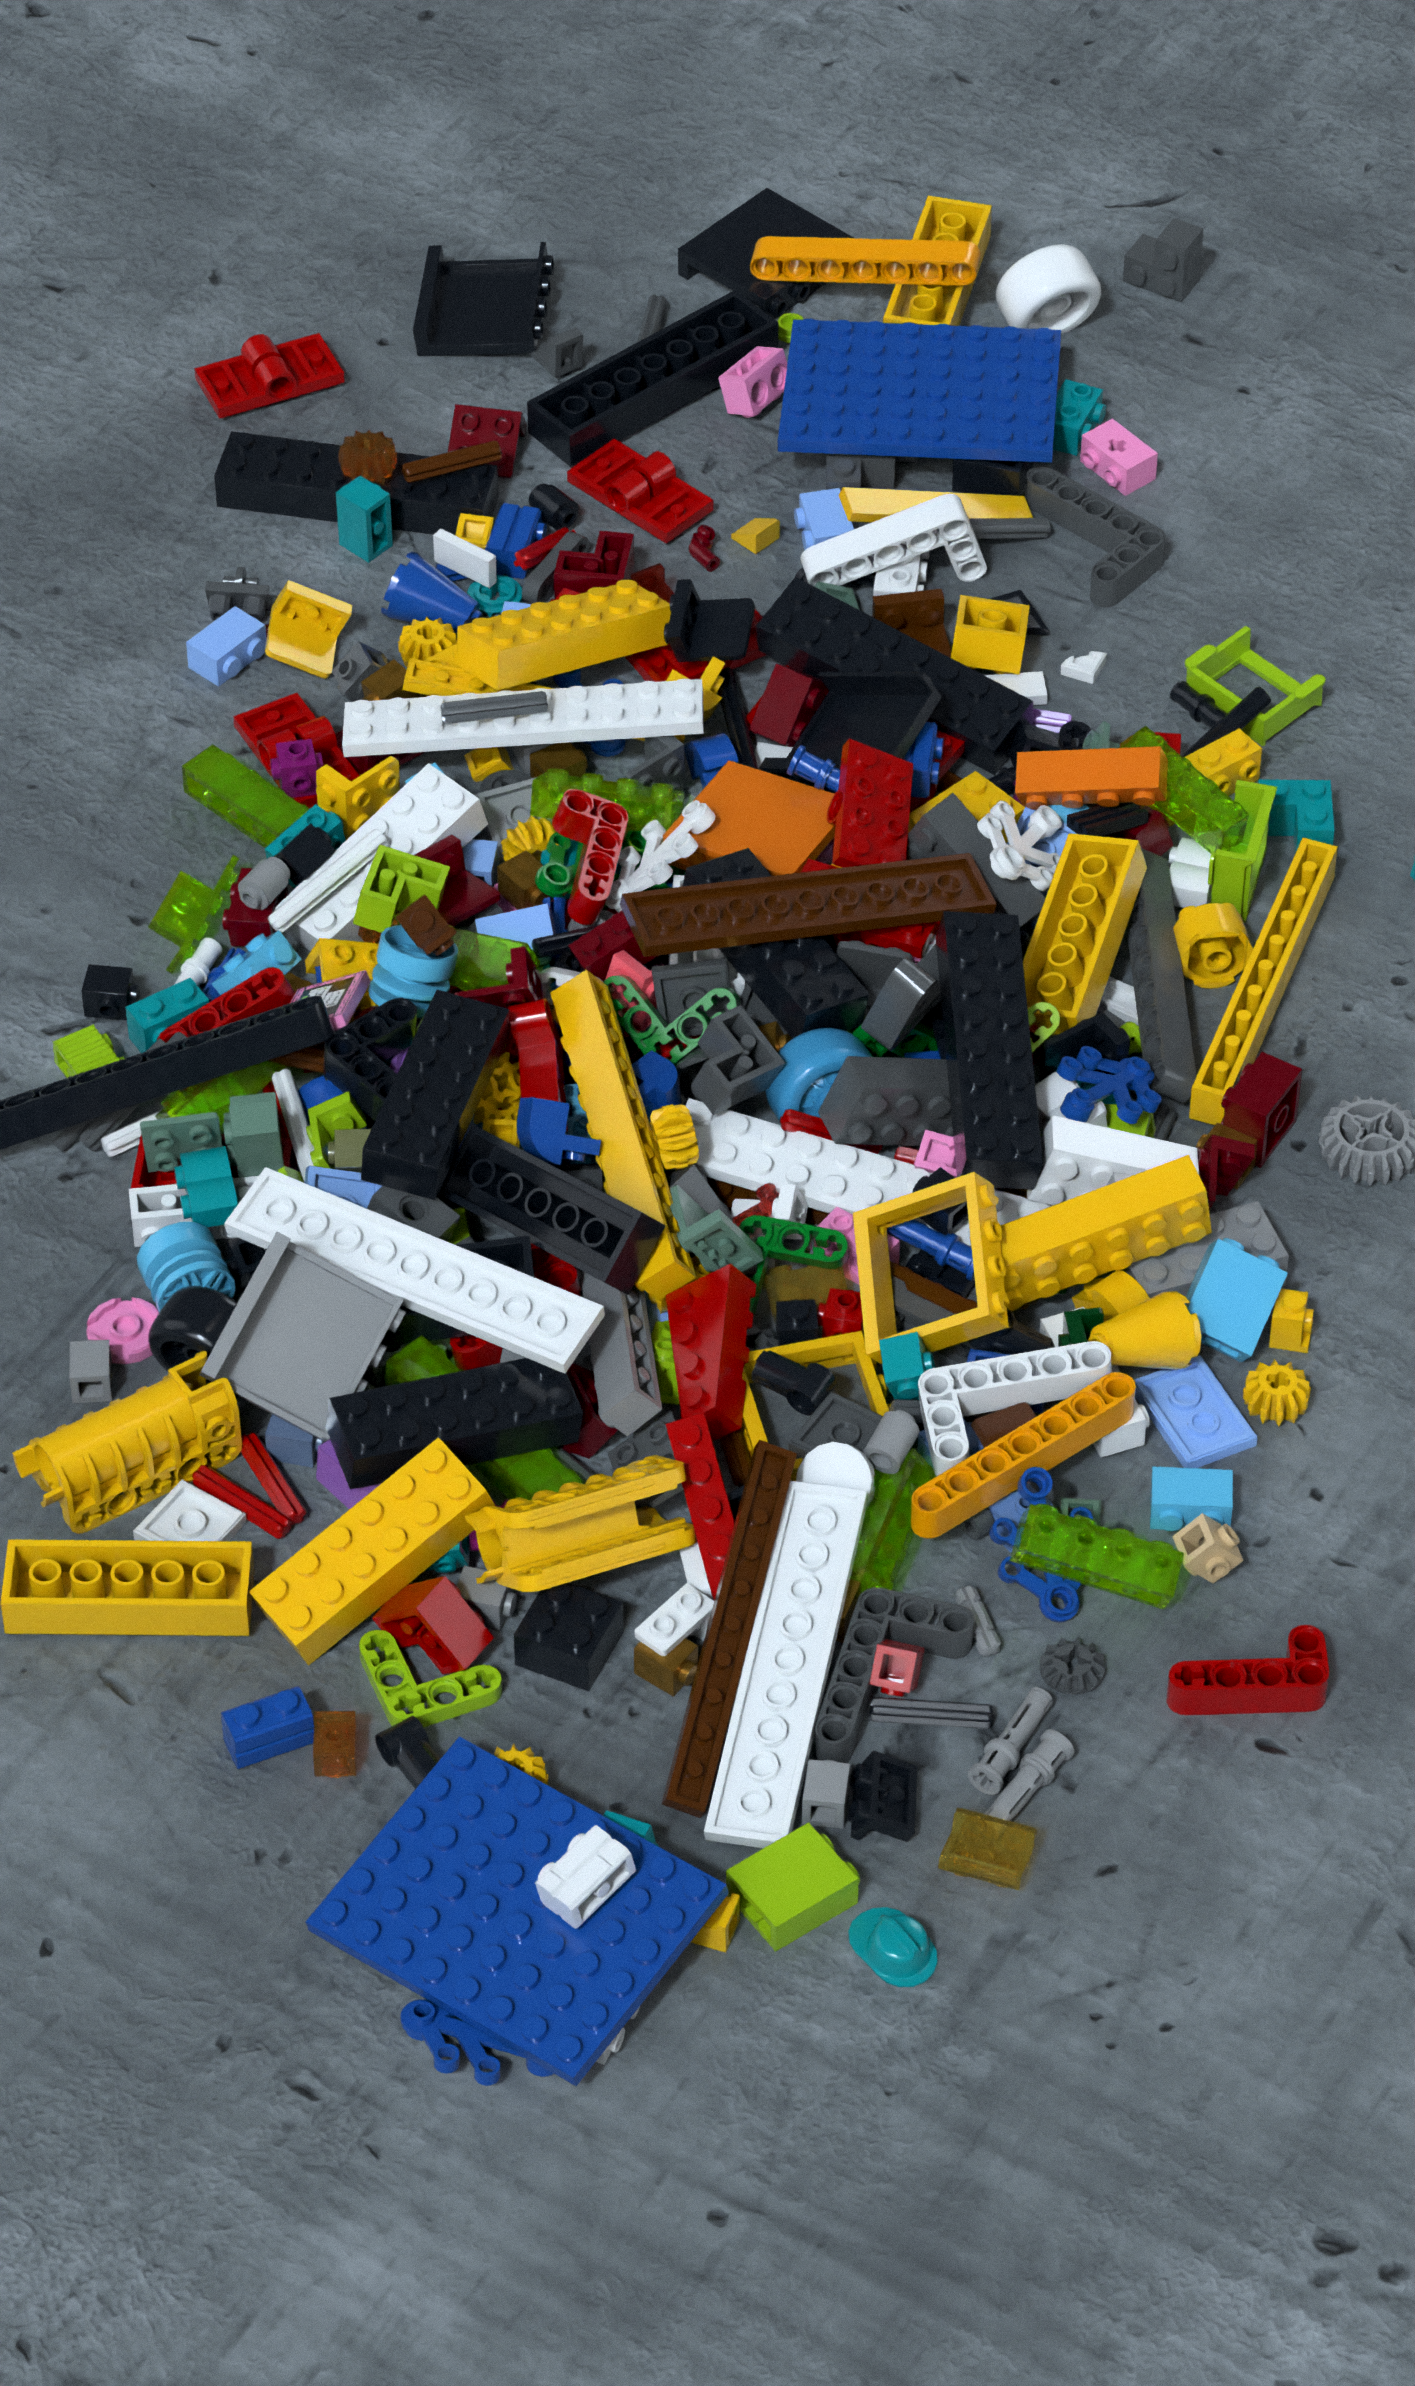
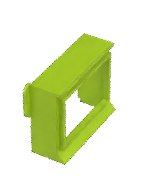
M1244 626L1217 647L1205 645L1185 660V667L1187 668L1186 682L1200 694H1207L1212 697L1215 705L1228 713L1242 699L1216 682V680L1241 663L1288 695L1286 699L1267 713L1263 714L1260 712L1241 729L1258 744L1265 746L1269 738L1314 705L1322 706V691L1326 679L1323 675L1316 674L1303 684H1300L1250 649L1251 629Z
M1237 780L1234 809L1230 813L1227 844H1230L1228 851L1216 849V852L1211 853L1208 884L1212 885L1211 903L1233 904L1240 914L1243 923H1246L1267 851L1269 816L1277 787Z

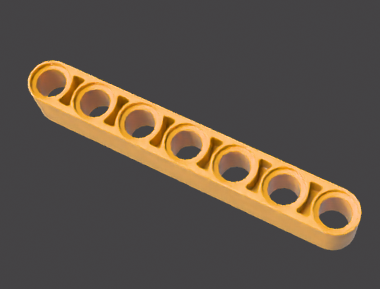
M766 236L758 239L755 244L750 271L756 278L765 281L964 286L973 283L976 279L981 252L977 245L968 241Z
M1112 1372L1103 1376L918 1487L913 1492L911 1499V1528L914 1533L927 1539L941 1536L1017 1490L1018 1480L1027 1469L1040 1467L1048 1471L1126 1424L1132 1419L1134 1414L1136 1385L1133 1378L1121 1372Z

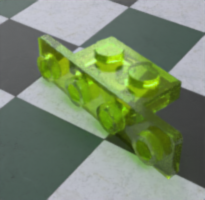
M232 855L212 889L183 871H180L148 925V928L179 946L166 971L172 974L179 963L183 965L186 959L193 956L197 947L191 943L194 939L198 941L202 939L211 922L206 920L207 915L210 914L214 917L225 899L219 895L221 890L223 889L228 892L238 876V873L233 870L239 860L238 857Z

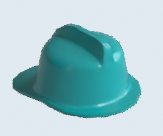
M880 1907L862 1912L852 1921L848 1931L851 1947L883 1981L896 1987H914L924 1983L933 1975L938 1962L937 1950L928 1937L923 1925L916 1919L905 1915L899 1910Z

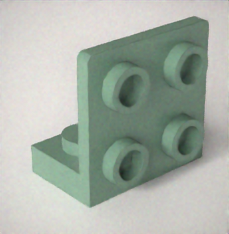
M216 1112L149 1120L140 1123L148 1172H169L174 1170L175 1166H181L180 1153L223 1146L220 1120Z
M678 1185L670 1188L673 1200L670 1209L679 1225L680 1231L677 1232L679 1243L686 1252L690 1253L692 1251L699 1258L707 1272H714L730 1263L739 1271L744 1272L764 1260L761 1248L720 1209L708 1214Z

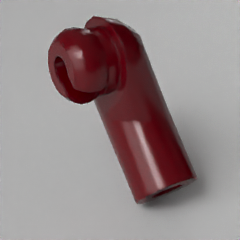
M701 525L697 533L693 534L688 550L690 555L707 571L712 572L720 564V559L711 551L714 544L712 540L715 538L716 533L712 527Z

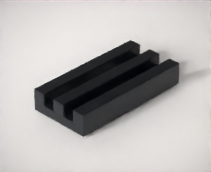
M1132 802L1119 803L1115 807L1099 805L1067 815V827L1075 833L1101 837L1148 823V810L1145 808L1140 809V805L1132 804Z

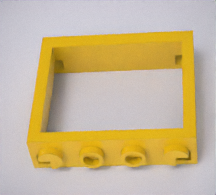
M972 1172L853 1213L865 1350L867 1356L882 1364L879 1340L918 1332L928 1352H934L1009 1328L1007 1305H1010L1005 1293L1003 1277L1006 1275V1265L1001 1257L1000 1240L1002 1239V1229L997 1220L996 1211L999 1198L995 1196L994 1185L977 1173ZM967 1201L978 1307L897 1333L887 1228Z
M862 1331L750 1351L749 1362L743 1368L742 1379L746 1381L742 1428L740 1429L750 1461L758 1441L768 1442L749 1383H753L752 1371L756 1360L763 1351L768 1352L770 1350L805 1367L810 1363L821 1364L827 1369L856 1364L871 1411L883 1416L891 1407V1404H886L885 1401L887 1390L882 1374L876 1375L874 1369L877 1366V1362L866 1355ZM803 1458L795 1460L790 1481H796L798 1468ZM901 1467L895 1474H886L874 1469L875 1476L873 1477L877 1479L901 1474Z

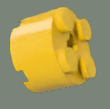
M1208 903L1197 907L1187 906L1179 912V919L1173 927L1181 957L1183 975L1193 980L1194 985L1201 988H1220L1235 981L1234 976L1242 970L1244 971L1253 950L1243 920L1235 906L1231 903Z

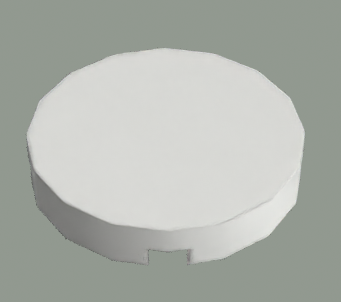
M837 1442L819 1445L805 1456L798 1468L797 1482L867 1490V1507L872 1501L875 1492L873 1465L865 1453L853 1445Z

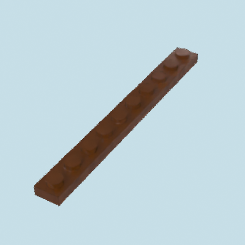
M759 1440L754 1447L661 1805L701 1818L707 1807L797 1456L795 1452Z

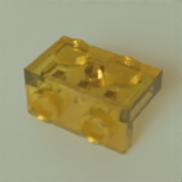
M782 1265L770 1269V1275L765 1276L762 1289L767 1290L774 1323H776V1301L815 1299L816 1312H818L819 1303L827 1302L830 1288L848 1290L842 1266L836 1269H826L807 1265L805 1268L793 1270L792 1265Z
M957 1808L953 1817L952 1831L940 1854L938 1869L953 1872L958 1876L971 1877L993 1883L998 1887L1020 1890L1032 1864L1037 1830L1026 1825Z

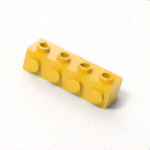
M1240 728L1168 765L1166 801H1155L1153 805L1148 807L1162 813L1169 826L1184 820L1235 793L1237 780L1257 781L1260 777L1262 748Z

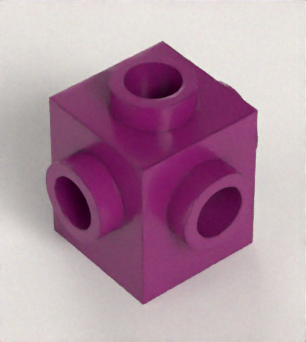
M312 739L276 743V758L270 759L273 780H279L282 798L317 795L316 770L323 766L321 752L314 753Z

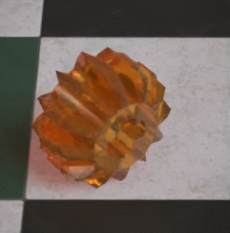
M370 428L366 433L355 431L354 437H345L338 453L343 475L351 477L352 481L358 476H362L369 481L381 484L382 477H392V471L396 468L398 461L393 439L385 437L383 431L372 433Z

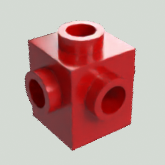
M830 1288L827 1302H820L817 1312L818 1326H823L822 1338L862 1331L864 1337L860 1292Z

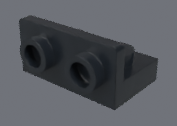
M873 1750L862 1764L858 1763L854 1767L850 1777V1787L853 1788V1801L848 1811V1820L851 1821V1838L860 1840L869 1829L905 1842L915 1834L917 1765Z

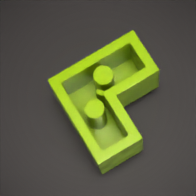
M379 844L360 892L353 924L382 933L386 928L392 927L395 919L394 916H396L398 911L404 910L423 894L428 897L438 910L443 898L450 866Z

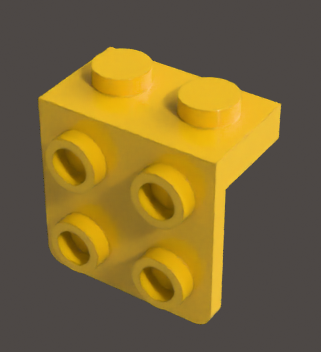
M288 580L271 608L265 647L266 655L318 677L328 678L333 669L337 637L350 618L353 605Z
M393 756L386 758L353 781L348 780L328 764L316 770L318 806L326 812L332 811L339 816L344 824L345 840L352 836L400 790L399 761Z
M319 938L305 959L306 973L316 974L315 967L320 966L322 982L366 970L370 981H372L373 968L378 964L376 954L379 944ZM362 997V999H361V1001H360V1004H363V1003H364L363 997Z

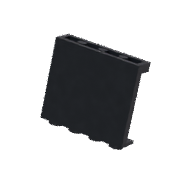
M765 188L678 248V275L689 280L697 273L702 272L729 289L738 291L748 300L762 307V310L775 320L828 282L765 281L756 278L750 271V263L758 239L766 236L854 237L769 188Z
M541 242L538 259L444 261L442 245L429 246L413 326L417 356L536 352L538 339H543L544 336L542 318L547 317V300L545 296H550L551 293L549 275H554L553 255H548L546 242Z
M820 672L818 677L829 690L828 694L787 758L765 757L759 769L814 787V783L796 774L793 776L787 774L789 764L800 745L805 746L807 752L825 761L828 758L833 760L836 768L840 769L842 746L849 738L903 759L942 696L934 687L931 678L924 672ZM827 788L824 789L825 791H828V792H831V793H834V794L836 793V792L831 791V790H829V789H827Z

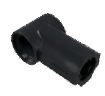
M1007 1308L1009 1328L968 1340L969 1344L976 1350L999 1351L1010 1355L1048 1349L1051 1345V1338L1017 1322L1009 1308Z
M770 1350L768 1352L763 1351L759 1355L752 1371L753 1382L785 1396L793 1409L807 1416H811L837 1385L836 1378L832 1372L823 1365L810 1363L805 1367Z
M410 1716L375 1735L377 1748L384 1761L390 1767L397 1765L415 1789L440 1760L439 1756L430 1746L424 1727L414 1716Z

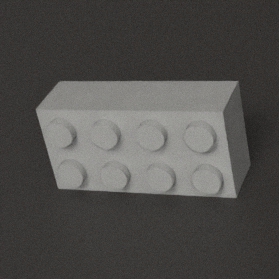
M1257 1201L1210 1214L1211 1234L1205 1235L1197 1242H1187L1168 1249L1162 1255L1150 1256L1134 1262L1121 1271L1132 1276L1143 1287L1149 1298L1168 1291H1177L1186 1297L1208 1245L1218 1238L1221 1240L1229 1238L1239 1242L1245 1247V1252L1255 1257L1263 1255L1279 1263V1269L1287 1272L1289 1255L1260 1203ZM1285 1279V1281H1284L1282 1287H1285V1286H1286V1279Z

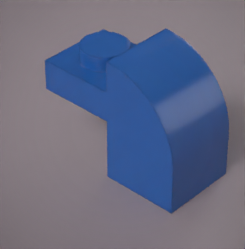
M725 733L703 737L684 744V752L692 779L700 778L703 789L728 760L736 763L739 762L733 744Z
M651 1050L631 1064L649 1123L651 1122L650 1116L652 1111L666 1105L682 1104L677 1069L671 1061Z
M534 1097L520 1098L516 1125L519 1142L525 1152L550 1165H561V1159L585 1162V1155L599 1156L601 1140L565 1134L569 1103Z

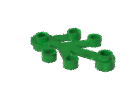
M632 829L628 831L623 840L621 850L627 846H633L642 858L647 842L641 835L642 830ZM559 833L551 835L546 845V849L550 854L549 863L540 867L535 875V883L541 892L551 897H562L567 893L571 894L583 843L576 841L578 845L575 862L573 865L566 867L564 866V856L571 846V841ZM615 873L613 882L618 880L619 874ZM605 904L603 910H608L609 907Z

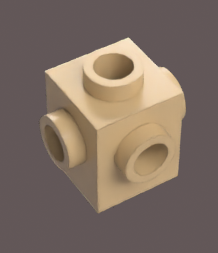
M1203 1513L1172 1536L1186 1570L1193 1576L1199 1575L1211 1583H1215L1220 1578L1226 1576L1229 1571L1244 1561L1237 1546L1240 1540L1236 1532L1228 1524L1221 1525Z

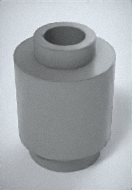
M269 857L259 861L238 884L241 901L249 908L266 909L288 885V879L291 874L287 865L276 857Z

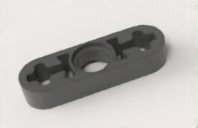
M572 531L567 532L527 577L522 589L523 601L531 604L536 602L546 603L554 594V571L559 551L587 553L589 546L588 538Z

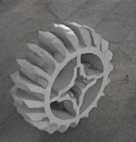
M1371 1094L1367 1100H1361L1356 1095L1351 1103L1341 1100L1338 1107L1330 1108V1112L1321 1123L1318 1144H1320L1322 1160L1327 1161L1329 1170H1338L1340 1179L1348 1176L1352 1177L1354 1185L1359 1180L1367 1181L1369 1186L1374 1181H1380L1383 1185H1386L1389 1178L1399 1181L1403 1173L1410 1174L1413 1164H1415V1119L1412 1117L1411 1110H1402L1400 1102L1392 1105L1389 1104L1386 1097L1381 1101L1374 1100Z

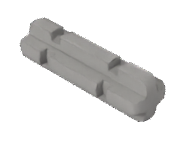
M972 1585L959 1588L956 1591V1603L972 1612L974 1617L973 1640L977 1641L975 1645L979 1654L983 1657L991 1654L996 1655L1000 1651V1640L997 1633L992 1630L994 1628L984 1604L979 1601L981 1598L977 1589Z

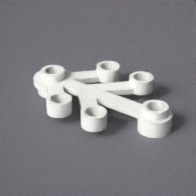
M698 800L689 803L682 811L683 822L661 845V839L666 829L658 820H652L647 823L641 831V835L647 841L642 860L641 855L633 846H627L620 851L618 864L622 867L618 880L612 883L610 895L605 903L610 909H615L618 913L622 911L620 901L624 893L640 892L655 884L659 885L667 881L673 873V869L668 864L680 858H687L696 851L698 843L688 832L691 831L693 834L702 833L712 825L716 817L715 813L706 803H700ZM641 860L639 868L634 872L635 866Z
M1005 801L997 802L990 809V813L986 814L977 823L979 831L985 837L991 839L994 848L990 853L992 870L1004 879L1016 880L1019 876L1029 878L1036 889L1046 891L1050 887L1060 855L1056 853L1049 854L1031 847L1039 839L1051 837L1062 826L1060 817L1052 808L1041 805L1030 816L1029 829L1020 836L1014 819L1015 812L1013 808ZM1003 828L1007 836L1009 845L1005 843L1004 837L1002 835L1001 830ZM1025 860L1034 862L1042 866H1039L1038 868L1034 867L1032 865L1026 864Z

